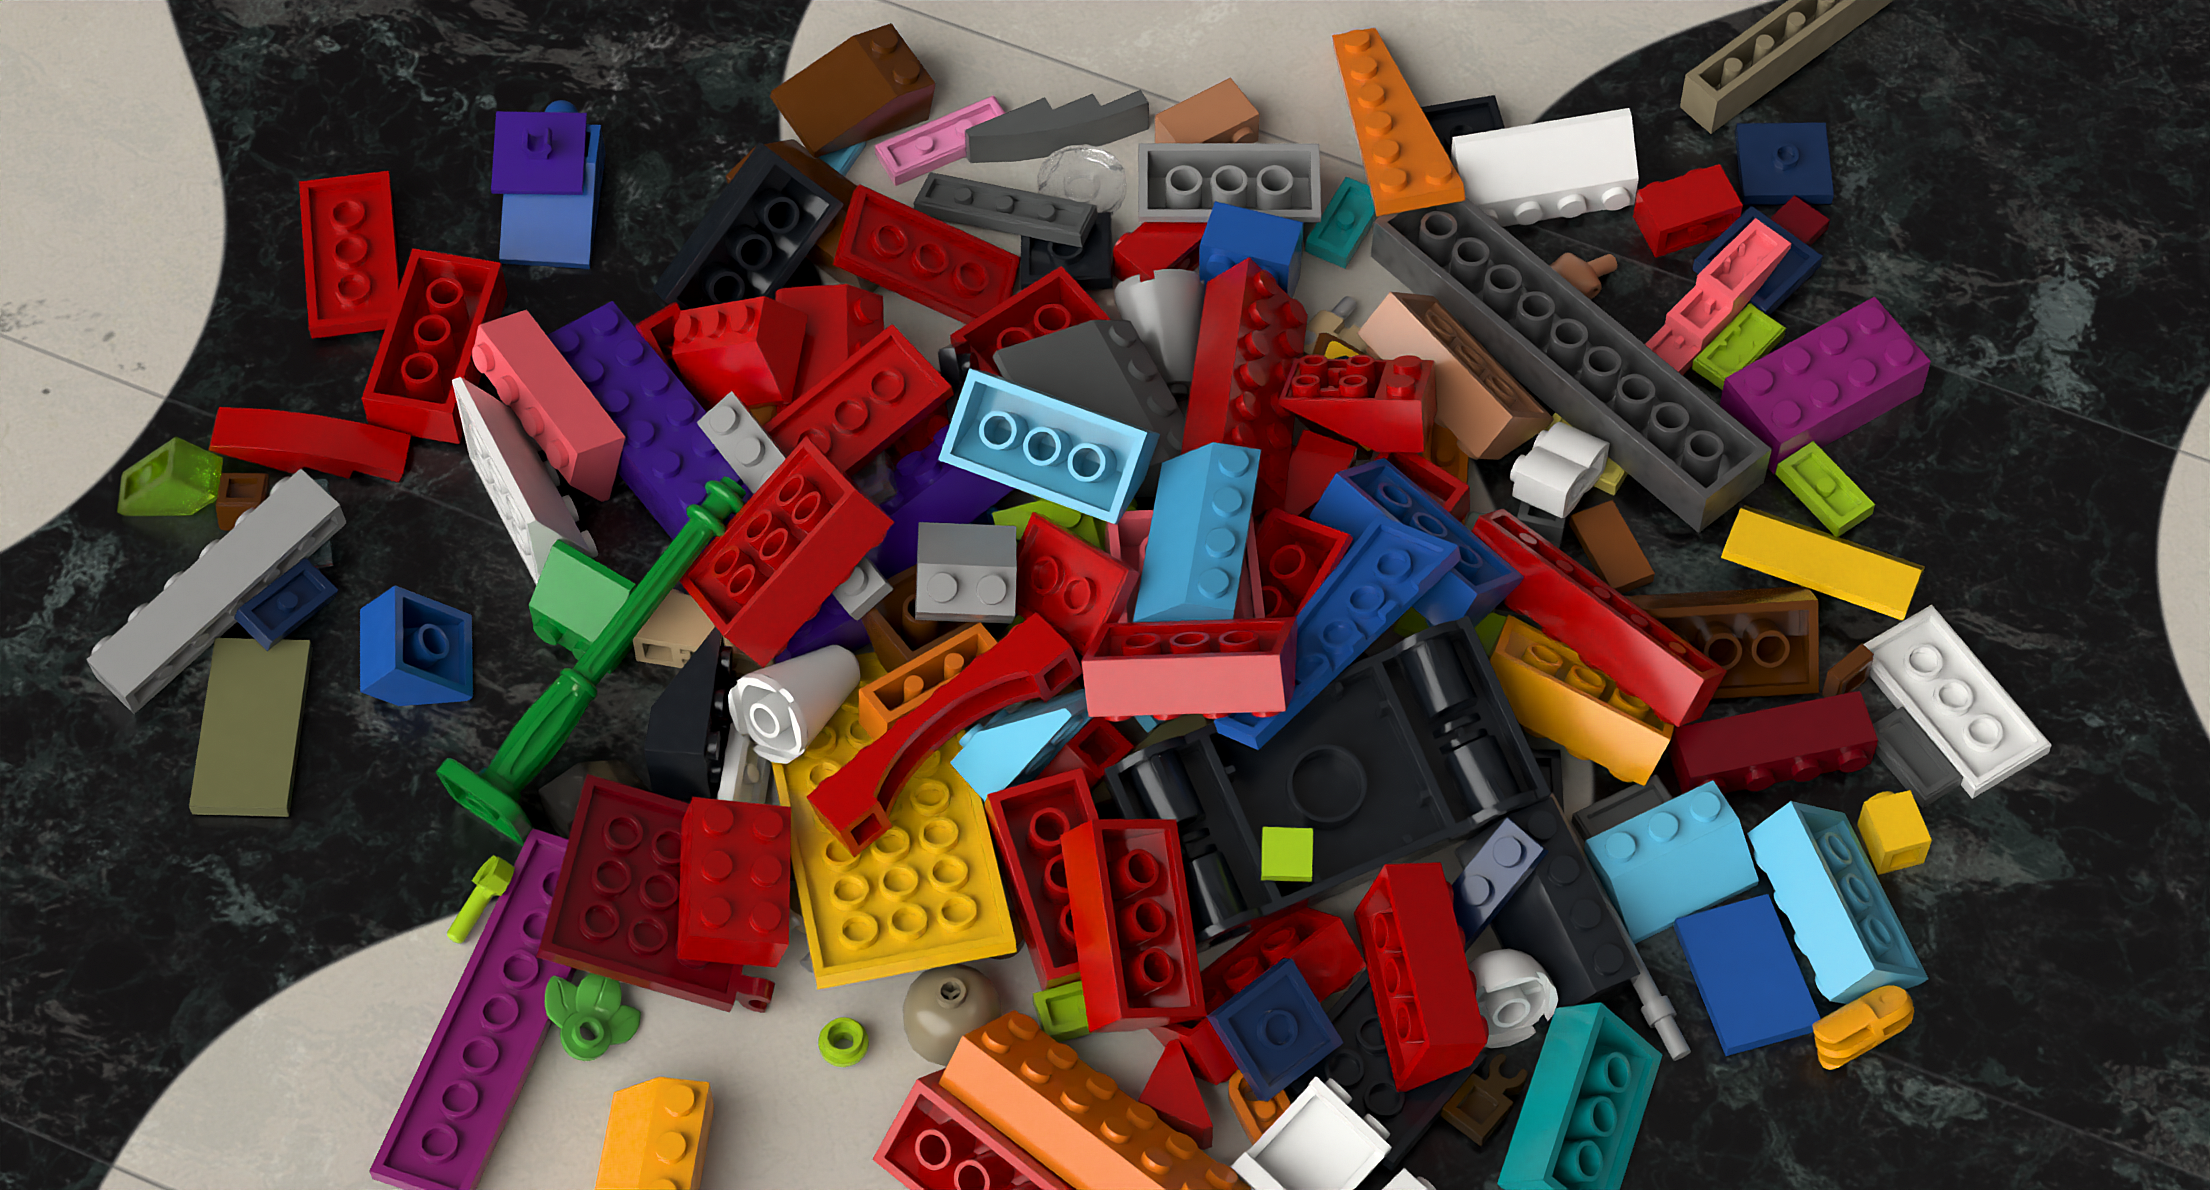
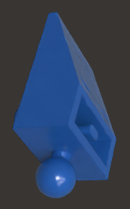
M558 100L549 104L545 112L578 113V110L572 103ZM587 124L583 195L503 194L499 254L501 264L590 269L606 157L601 125Z

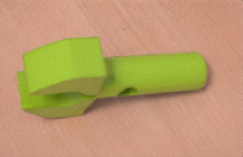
M495 855L491 856L481 866L472 880L477 886L447 931V936L450 940L458 944L465 941L492 897L503 895L512 879L514 866Z

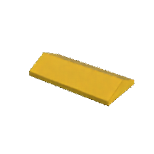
M1747 505L1740 508L1721 558L1903 621L1925 569V566Z

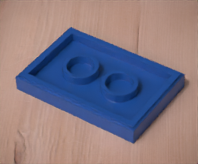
M1769 894L1675 919L1674 930L1725 1056L1813 1032L1812 1025L1820 1020V1016Z

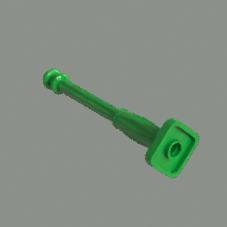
M723 476L720 481L710 480L706 482L705 490L708 497L701 506L691 504L686 508L689 521L572 669L564 668L560 672V676L527 709L510 731L488 768L482 767L476 774L452 758H447L441 764L436 774L448 793L460 805L519 845H524L534 827L523 808L517 803L521 798L520 792L547 765L565 743L590 702L597 697V684L713 537H719L725 533L726 527L723 523L731 513L736 515L745 505L742 499L746 492L734 480Z

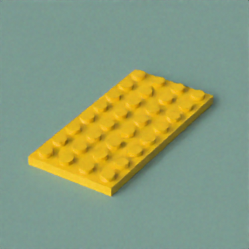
M875 652L855 655L860 669L858 685L801 756L787 764L771 762L780 806L791 807L790 858L817 990L1017 952L1016 939L982 799L950 763L963 749L959 741L966 734L965 729H962L947 740L918 768L892 807L888 819L893 827L856 857H853L820 822L806 798L822 780L835 774L855 758L862 748L874 742L859 724V689L888 673L880 664Z

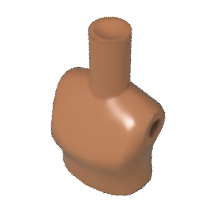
M1565 253L1549 266L1586 297L1592 299L1602 288L1598 277L1615 271L1617 269V261L1611 254L1585 262L1573 253Z

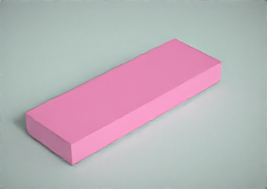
M993 95L876 144L875 155L893 184L897 186L966 157L965 130L1005 114V112Z

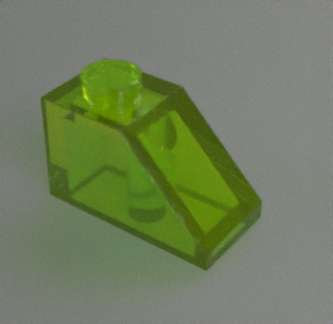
M173 438L122 473L117 512L124 516L193 515L217 499L223 458L183 439Z

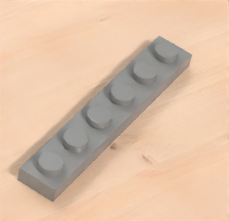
M732 391L696 422L753 494L787 458L743 401ZM865 555L855 566L850 578L843 584L838 585L832 594L848 614L858 621L891 592L893 587L868 556Z

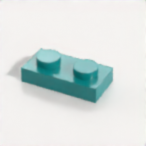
M1345 177L1321 215V222L1316 223L1306 239L1305 252L1346 269L1378 217L1376 216L1368 185Z

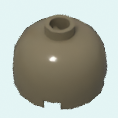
M960 963L935 967L922 972L910 985L903 1004L904 1030L912 1049L928 1062L947 1067L963 1035L1002 1016L1001 1000L991 980L976 968Z

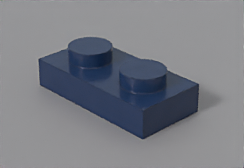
M304 558L238 608L234 619L268 651L333 601L338 589L307 558Z

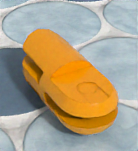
M1894 985L1882 986L1814 1022L1812 1027L1815 1034L1818 1059L1822 1067L1828 1070L1839 1068L1912 1023L1914 1007L1913 1000L1908 992Z

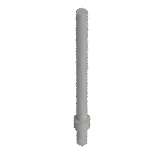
M1551 793L1550 797L1553 798L1641 973L1633 984L1644 1005L1641 1008V1012L1649 1027H1656L1674 1061L1688 1055L1691 1050L1674 1020L1677 1013L1668 996H1661L1555 795Z

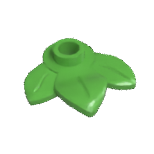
M589 973L579 986L558 976H552L545 991L546 1014L553 1023L561 1028V1043L566 1053L572 1058L582 1061L595 1060L605 1053L609 1045L626 1043L637 1032L641 1012L634 1007L620 1005L622 992L619 981ZM580 1028H586L594 1035V1040L584 1039L580 1034Z

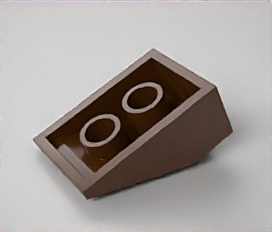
M890 23L853 35L772 90L770 98L814 159L929 120L936 83L893 24Z

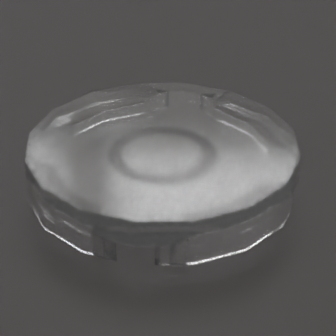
M1087 144L1067 146L1053 152L1042 163L1037 175V189L1039 194L1097 205L1098 213L1111 212L1112 216L1122 206L1126 195L1125 170L1118 159L1103 148Z

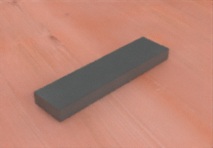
M933 172L929 173L913 203L914 209L933 218L1081 248L1098 217L1097 205Z

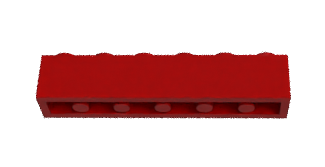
M1505 509L1479 515L1471 532L1524 576L1521 583L1505 598L1504 602L1508 608L1518 614L1530 617L1542 626L1541 630L1546 636L1555 641L1563 642L1576 651L1579 659L1585 665L1603 671L1616 681V686L1622 692L1632 697H1638L1653 708L1655 716L1661 721L1680 727L1701 718L1727 672L1725 669Z

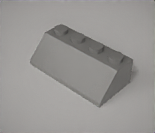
M1139 143V222H1208L1215 201L1300 222H1321L1319 144Z

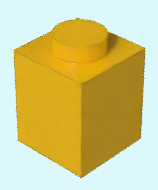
M1911 790L1896 794L1891 791L1881 792L1865 801L1857 826L1877 874L1880 875L1923 864L1932 839Z

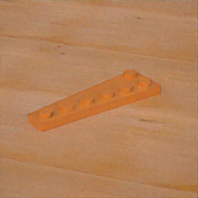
M1376 28L1357 29L1347 33L1332 35L1333 48L1376 216L1465 201L1464 184Z

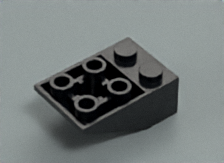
M716 626L651 707L644 751L652 793L673 799L692 800L693 797L712 799L714 783H721L724 755L719 754L720 741H728L731 716L730 712H726V704L730 689L737 684V672L732 670L733 647L725 645L724 636Z

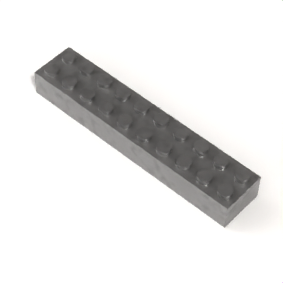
M1465 197V201L1383 215L1374 221L1371 257L1413 293L1434 296L1515 379L1572 427L1610 443L1608 457L1698 533L1764 483L1771 454L1770 447Z

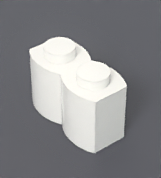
M1557 422L1549 431L1542 430L1535 440L1533 449L1527 456L1520 455L1512 467L1510 480L1514 481L1512 496L1555 516L1565 518L1578 504L1582 495L1589 491L1602 475L1606 467L1610 443L1563 422Z

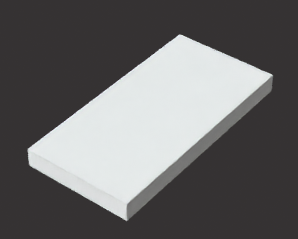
M1933 605L1926 607L1863 644L1874 654V660L1869 673L1871 679L1897 709L1902 706L1960 772L1963 776L1961 786L1972 799L2049 753L2051 743Z

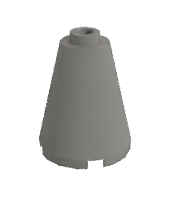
M1184 269L1155 270V279L1140 282L1139 274L1119 283L1114 290L1115 304L1121 319L1131 321L1176 402L1184 401L1189 397L1206 292L1204 280L1200 282V275L1198 273Z

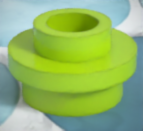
M846 1017L836 1018L821 1030L818 1038L819 1051L824 1060L831 1065L837 1067L855 1065L865 1057L868 1051L869 1039L867 1031L859 1022ZM843 1039L853 1043L847 1049H837L835 1047V1044Z

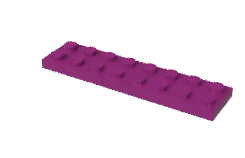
M532 829L514 864L515 869L510 884L503 895L499 896L369 1170L372 1179L403 1190H476L553 1023L547 1016L545 1009L546 986L552 976L561 977L571 983L577 970L576 968L536 957L568 839L537 829Z

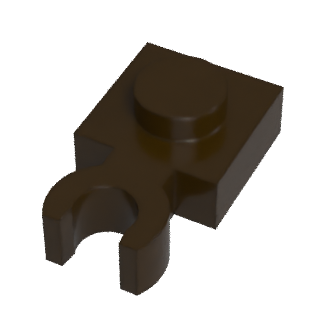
M1503 1053L1498 1054L1492 1059L1488 1078L1485 1081L1475 1073H1472L1443 1106L1441 1112L1442 1118L1480 1146L1485 1143L1511 1113L1514 1102L1506 1096L1518 1094L1526 1084L1528 1071L1525 1069L1519 1071L1518 1075L1511 1079L1501 1076L1499 1072L1506 1065L1507 1056Z

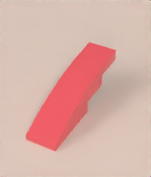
M1755 218L1697 275L1696 286L1666 314L1665 325L1645 345L1683 376L1692 367L1693 360L1741 312L1790 250L1791 243Z

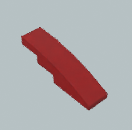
M219 407L209 451L293 474L299 469L307 467L349 479L354 470L399 483L404 472L411 435L365 423L314 414L270 409Z

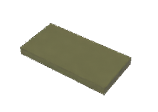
M215 638L189 804L192 814L289 817L313 651L310 640L282 639L267 651L255 639Z

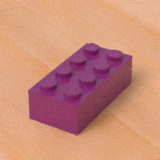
M1874 296L1726 377L1719 406L1771 448L1767 467L1775 474L1778 463L1810 442L1814 441L1820 448H1823L1922 393L1931 361Z

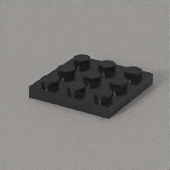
M1366 969L1326 1013L1344 1043L1283 1090L1297 1099L1315 1077H1318L1324 1084L1329 1078L1333 1079L1352 1097L1348 1106L1361 1119L1370 1114L1390 1133V1136L1385 1141L1392 1148L1380 1163L1393 1171L1441 1116L1443 1106L1472 1073L1477 1074L1486 1064L1487 1055L1480 1052L1471 1066L1409 1091L1397 1092Z

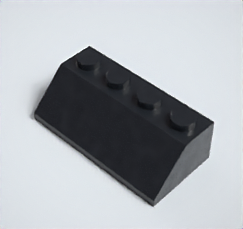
M759 142L653 286L652 290L669 305L676 302L681 311L762 296L774 300L776 291L783 288L844 204Z
M1552 797L1507 815L1455 849L1454 853L1464 870L1508 817L1516 821L1549 850L1490 922V926L1502 950L1513 949L1522 951L1533 957L1544 968L1556 987L1558 996L1556 1008L1603 1002L1631 989L1641 973ZM1543 1014L1538 1021L1540 1028L1549 1025L1552 1017L1547 1021Z

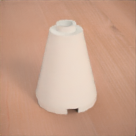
M829 645L745 674L737 681L736 686L730 689L728 694L729 712L735 728L741 737L747 733L758 744L753 750L759 756L773 763H789L804 753L860 681L859 662L851 651L839 645Z

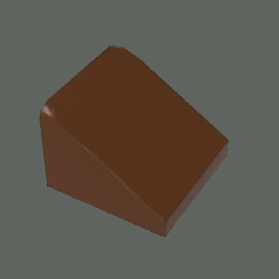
M221 473L215 505L218 524L221 530L231 531L235 527L238 518L246 510L257 508L269 497V474Z

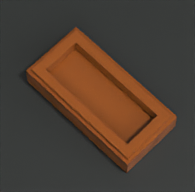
M1613 500L1570 515L1569 525L1602 581L1620 594L1653 582L1655 573Z

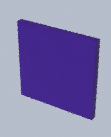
M496 111L491 193L583 195L587 113Z

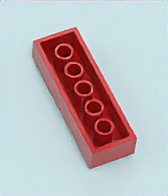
M1248 257L1207 282L1181 455L1212 442L1261 449L1252 509L1254 518L1285 500L1296 413L1279 406V398L1294 359H1301L1303 357L1308 314L1297 299H1292L1277 285L1275 278L1269 271L1262 270Z

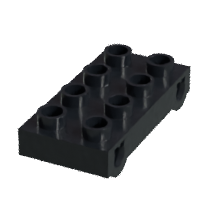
M1468 615L1458 620L1440 623L1424 629L1387 650L1347 666L1259 750L1219 734L1214 722L1186 735L1152 744L1131 754L1117 764L1104 769V782L1121 819H1176L1197 954L1375 879L1385 864L1412 863L1473 837L1507 815L1548 799L1551 795ZM1263 827L1313 828L1311 882L1261 880Z

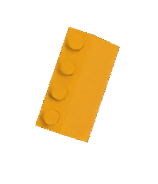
M1508 615L1488 655V659L1521 727L1534 737L1548 738L1564 746L1569 754L1578 759L1592 760L1608 768L1609 772L1619 780L1624 782L1634 781L1645 786L1671 740L1675 725L1661 721L1655 716L1653 708L1638 697L1629 696L1618 689L1615 684L1616 681L1606 673L1585 665L1579 659L1578 653L1565 643L1555 641L1546 636L1541 630Z
M657 1077L614 1092L595 1190H700L714 1113L710 1082Z

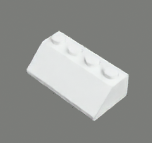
M1629 108L1453 137L1451 162L1464 184L1465 197L1501 227L1516 224L1530 225L1540 220L1558 217L1572 218L1582 213L1606 209L1612 211L1619 210L1635 203L1639 177L1632 115Z

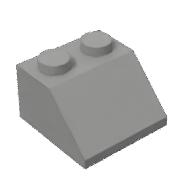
M919 522L915 620L1012 624L1015 617L1016 526Z

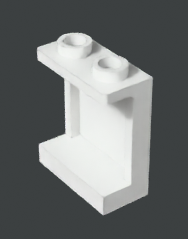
M1315 1077L1305 1091L1261 1138L1236 1160L1231 1168L1236 1172L1240 1180L1252 1188L1251 1190H1355L1391 1151L1392 1147L1385 1141L1390 1136V1133L1370 1114L1361 1119L1348 1106L1352 1097L1333 1079L1329 1078L1324 1084L1318 1077Z

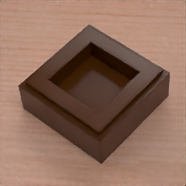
M1860 644L1828 670L1822 695L1830 697L1855 691L1868 680L1874 654L1865 645Z

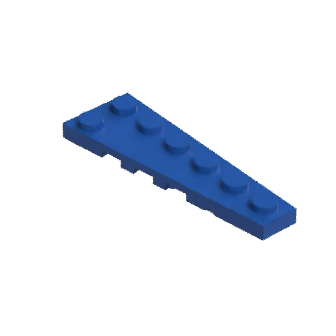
M1377 514L1337 567L1296 616L1298 629L1295 689L1287 710L1271 717H1256L1251 712L1231 713L1226 717L1214 720L1217 732L1259 750L1432 586L1442 580L1444 575L1461 559L1459 546Z

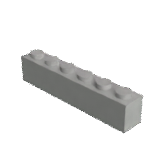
M299 469L292 477L287 476L281 479L272 488L270 496L257 508L246 510L238 518L235 527L221 540L216 539L210 542L202 550L199 559L185 572L180 571L174 574L165 584L164 591L153 601L137 607L129 616L126 625L116 634L104 637L95 645L92 655L86 660L96 678L135 714L214 643L215 638H220L237 622L234 616L238 608L302 559L310 557L346 524L340 504L302 469Z

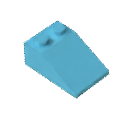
M1085 688L1052 697L1046 703L1041 700L1027 704L1011 714L1004 709L995 715L985 727L981 723L977 724L960 739L959 744L963 749L950 762L951 765L984 802L986 801L987 794L1033 781L1063 746L1093 718L1088 717Z

